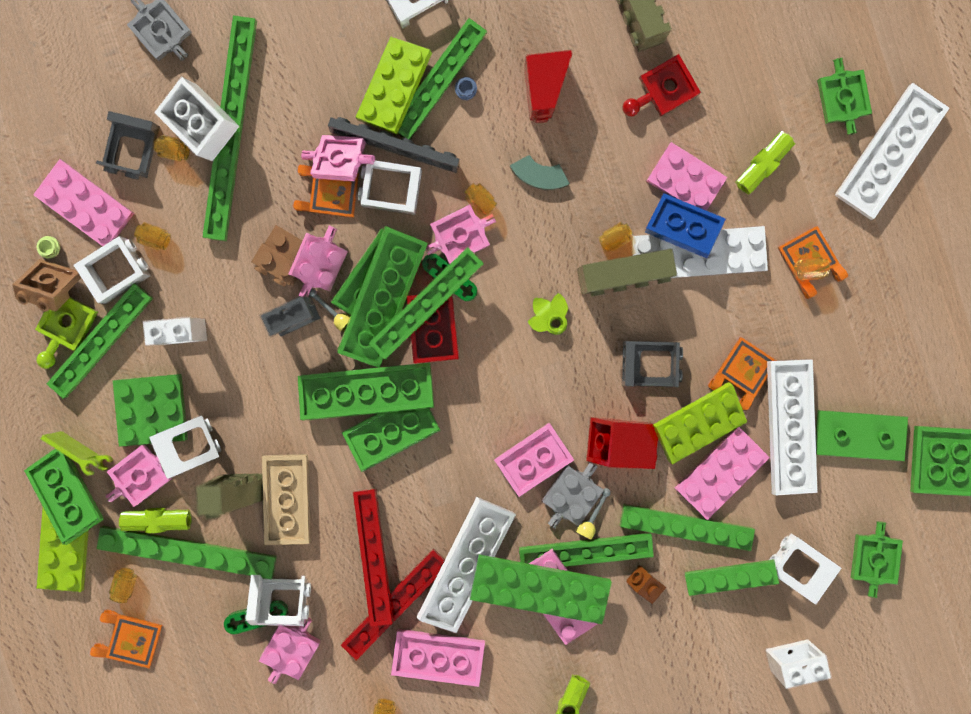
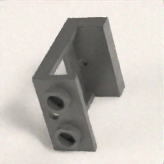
M108 111L106 120L112 123L103 162L96 161V164L104 167L103 171L117 175V172L120 171L124 172L125 177L136 180H139V176L147 178L160 126L152 121ZM123 136L145 142L138 170L115 164L119 142Z
M305 296L296 298L260 315L270 337L278 333L282 337L321 319L312 298Z
M623 341L622 385L679 387V382H682L683 378L682 369H679V360L683 359V347H680V342ZM641 352H670V375L668 377L641 376Z

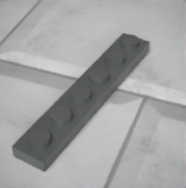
M331 117L328 123L330 133L346 137H362L367 145L454 173L458 171L460 159L456 158L457 156L453 153H440L429 145L419 146L407 138H401L400 140L385 131L378 133L372 131L367 125L359 124L357 126L342 117L337 119Z

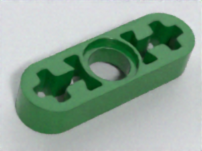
M437 254L426 255L422 262L424 270L433 278L437 277L435 274L439 271L435 268L428 269L429 264L427 261L429 259H437L436 264L440 268L443 265L447 267L450 265ZM468 279L463 286L466 288L472 286L471 291L473 295L462 296L463 290L460 288L454 293L466 302L474 300L477 296L476 285Z
M276 600L271 602L270 612L277 606L279 610L282 609L280 616H287L288 606L284 601ZM247 608L232 612L224 620V629L233 635L268 625H250L246 621ZM277 613L270 614L272 616H278ZM245 617V621L241 622L237 628L235 625L230 624L233 618L235 621H240Z

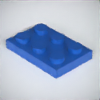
M663 193L645 229V233L708 259L726 218Z

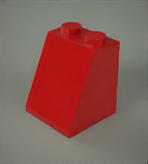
M572 50L526 55L524 73L530 121L535 120L536 123H544L549 121V118H552L572 57Z
M590 417L586 461L611 468L655 469L658 458V436L653 427L654 423Z

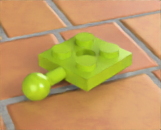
M70 296L57 311L50 309L44 311L35 330L51 338V341L46 351L38 354L36 358L38 366L43 369L51 368L55 364L54 354L60 344L75 351L86 337L98 311ZM65 315H69L72 319L71 325L65 327L62 323V318Z

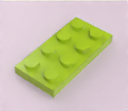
M390 36L355 118L363 123L398 134L432 55L431 50Z
M728 382L653 424V427L668 462L674 464L747 423V419L733 384Z
M43 507L36 589L82 592L85 586L89 530L68 545H63Z

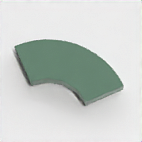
M530 155L509 166L522 182L535 188L556 190L570 184L560 164L552 167L542 166L536 163Z

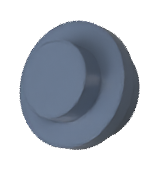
M469 77L459 79L455 85L456 95L462 100L472 99L477 93L476 82Z

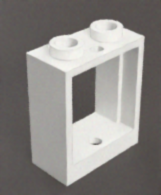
M375 161L373 165H363L361 179H364L363 188H359L358 201H361V205L365 208L416 215L422 174L421 167ZM373 168L410 174L406 205L369 200Z
M119 236L74 264V267L97 303L107 304L128 291L134 283L139 284L151 276L148 272V264L143 258H139L135 252L137 247L131 239ZM120 247L136 273L107 290L92 264Z
M179 318L143 322L146 345H169L207 341L205 319Z
M808 639L765 649L770 671L786 689L831 678L826 655Z

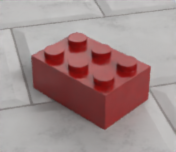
M418 295L407 296V305ZM453 295L411 334L414 364L459 359Z

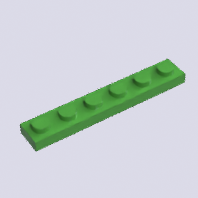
M468 18L415 92L398 131L399 135L403 138L412 139L486 36L487 30Z
M467 247L369 344L386 360L484 263Z
M134 283L46 384L63 399L67 398L154 298L138 284Z
M623 504L620 527L748 551L752 549L755 529L751 527Z
M651 533L519 547L520 562L529 564L553 549L565 567L654 557Z

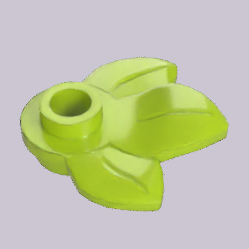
M558 293L551 302L543 298L533 299V311L536 316L528 320L530 327L537 332L548 331L554 335L563 333L567 328L565 315L568 311L565 298ZM555 319L560 322L558 328L552 326V321Z

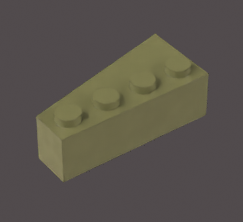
M616 0L623 7V20L626 26L629 25L631 29L630 39L633 46H637L638 52L665 42L672 28L669 22L664 24V10L661 5L656 6V0Z
M673 249L596 262L577 268L581 295L591 293V297L605 294L604 290L613 289V292L627 290L626 286L634 284L636 288L649 286L650 281L657 280L658 284L671 282V277L677 276Z
M262 473L221 474L197 486V515H205V519H218L220 515L263 501Z

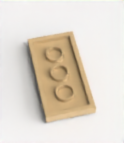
M308 454L263 455L264 545L309 544Z

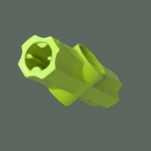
M779 132L769 145L763 148L751 160V165L735 181L737 187L748 195L751 194L763 179L770 176L780 165L781 159L795 145L793 138L787 133Z
M149 508L138 511H122L119 517L121 531H145L146 533H161L166 530H189L192 522V514L190 510L186 509L166 510V508Z
M572 674L565 693L558 702L556 714H579L590 682L584 677ZM568 706L574 708L570 713L563 711Z

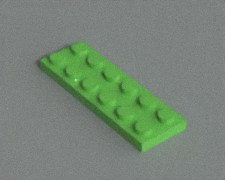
M387 226L384 227L337 353L380 368L383 357L369 342L402 311L427 247V242Z
M431 363L298 376L300 420L302 421L434 408Z
M479 554L470 600L603 624L612 582L608 578Z

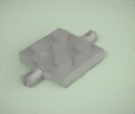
M131 0L138 13L127 26L155 59L160 61L172 51L180 61L184 60L183 56L187 58L188 54L180 45L192 31L165 0H155L147 5L142 0Z
M589 462L584 472L577 471L566 465L542 499V502L551 507L555 512L548 522L554 529L562 518L570 520L579 526L604 490L590 478L596 468H598L592 462Z

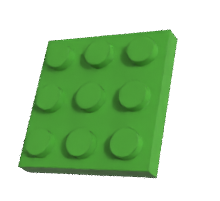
M182 374L112 380L119 447L152 444L149 437L186 422ZM187 432L173 437L172 442L188 440Z
M914 426L910 492L971 496V429Z

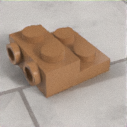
M275 225L266 242L261 244L251 261L256 265L254 269L265 276L267 272L275 276L273 281L283 287L286 284L293 286L297 278L288 273L302 240Z
M39 259L12 286L15 298L19 303L23 305L28 303L37 305L42 311H48L49 309L57 311L69 299L68 291L81 279V276L77 270Z

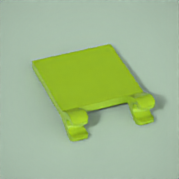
M62 431L45 434L40 438L79 463L86 475L94 474L89 469L90 463L104 471L108 467L103 465V460L105 459L110 463L113 461L111 456L95 453Z

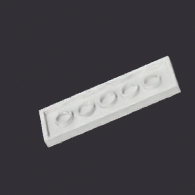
M914 83L910 84L839 187L835 196L868 219H874L945 116L949 107Z
M765 226L721 229L708 259L652 235L631 236L632 256L673 249L677 276L671 278L768 271Z
M813 360L767 361L772 494L817 493Z
M476 497L417 615L419 621L457 633L473 601L470 600L478 555L495 557L516 515L515 513Z

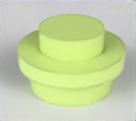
M45 236L38 241L37 251L44 258H54L60 252V243L54 237Z

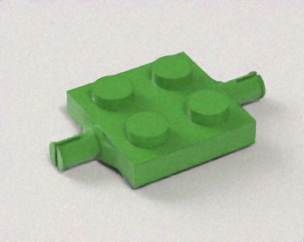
M837 58L833 60L835 74L817 80L825 124L845 122L847 135L855 134L857 131L854 120L858 117L872 114L864 69L845 71L843 58Z
M876 521L875 534L855 535L851 578L868 582V596L878 598L879 585L886 583L898 584L903 540L885 536L887 523L882 521Z

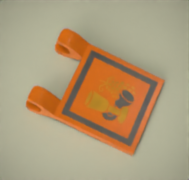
M298 166L300 176L312 177L310 174L311 166ZM357 173L355 181L313 178L310 202L295 200L293 208L296 211L354 218L359 173Z
M818 226L778 247L806 299L817 295L816 289L809 281L831 269L837 282L848 277L847 271L837 260Z
M739 337L722 366L709 382L708 387L714 391L722 386L725 379L745 393L739 402L743 410H748L768 377L767 361L777 360L744 338Z
M106 609L101 614L100 621L115 624L109 647L101 643H95L90 650V655L150 668L162 625L121 615Z

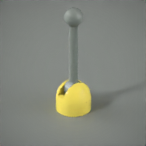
M311 289L309 297H314L335 317L334 325L341 333L344 332L350 316L346 313L337 314L317 295L315 289Z
M608 488L603 489L602 497L590 520L582 522L576 532L592 540L596 531L593 522L606 497L611 494Z

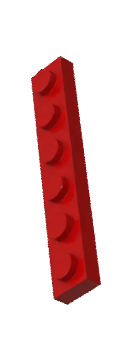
M377 490L353 492L370 627L390 625L394 623Z
M434 548L390 592L394 622L436 579L445 559ZM368 615L340 646L357 661L392 624L370 627Z

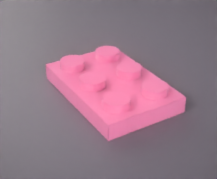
M671 142L646 182L667 195L707 211L727 177Z
M548 423L495 458L494 461L518 497H520L574 461L551 424Z

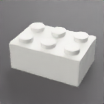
M183 77L180 78L155 111L156 115L197 156L210 161L215 159L240 127L197 84Z

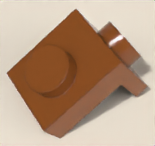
M641 565L626 580L637 594L651 604L666 589L659 580L649 574Z

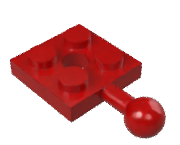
M680 54L641 75L639 79L647 94L637 100L633 98L627 99L623 103L622 110L625 115L633 117L639 113L640 107L652 101L659 115L663 116L695 98L701 91ZM672 80L676 85L675 90L668 91L664 87V82Z

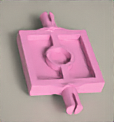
M322 135L320 144L315 151L303 150L301 153L303 160H313L310 174L316 179L355 181L361 164L373 165L375 162L374 155H363L366 142L362 137Z
M468 205L430 224L435 233L436 242L428 245L425 250L428 255L441 250L449 264L467 247L473 253L490 246L485 236L484 228L496 223L495 218L491 214L480 220L475 215L471 205Z
M328 226L324 238L316 237L309 233L305 234L288 273L304 283L299 296L308 297L312 287L331 291L348 252L337 247L332 242L338 229Z
M144 444L107 471L114 481L116 488L107 494L106 498L109 502H113L122 495L129 500L133 507H136L172 480V478L167 479L158 457L152 454Z
M311 618L305 619L304 626H278L259 659V662L274 669L268 678L269 682L273 680V684H276L281 673L297 680L300 679L320 644V639L306 631L312 622Z

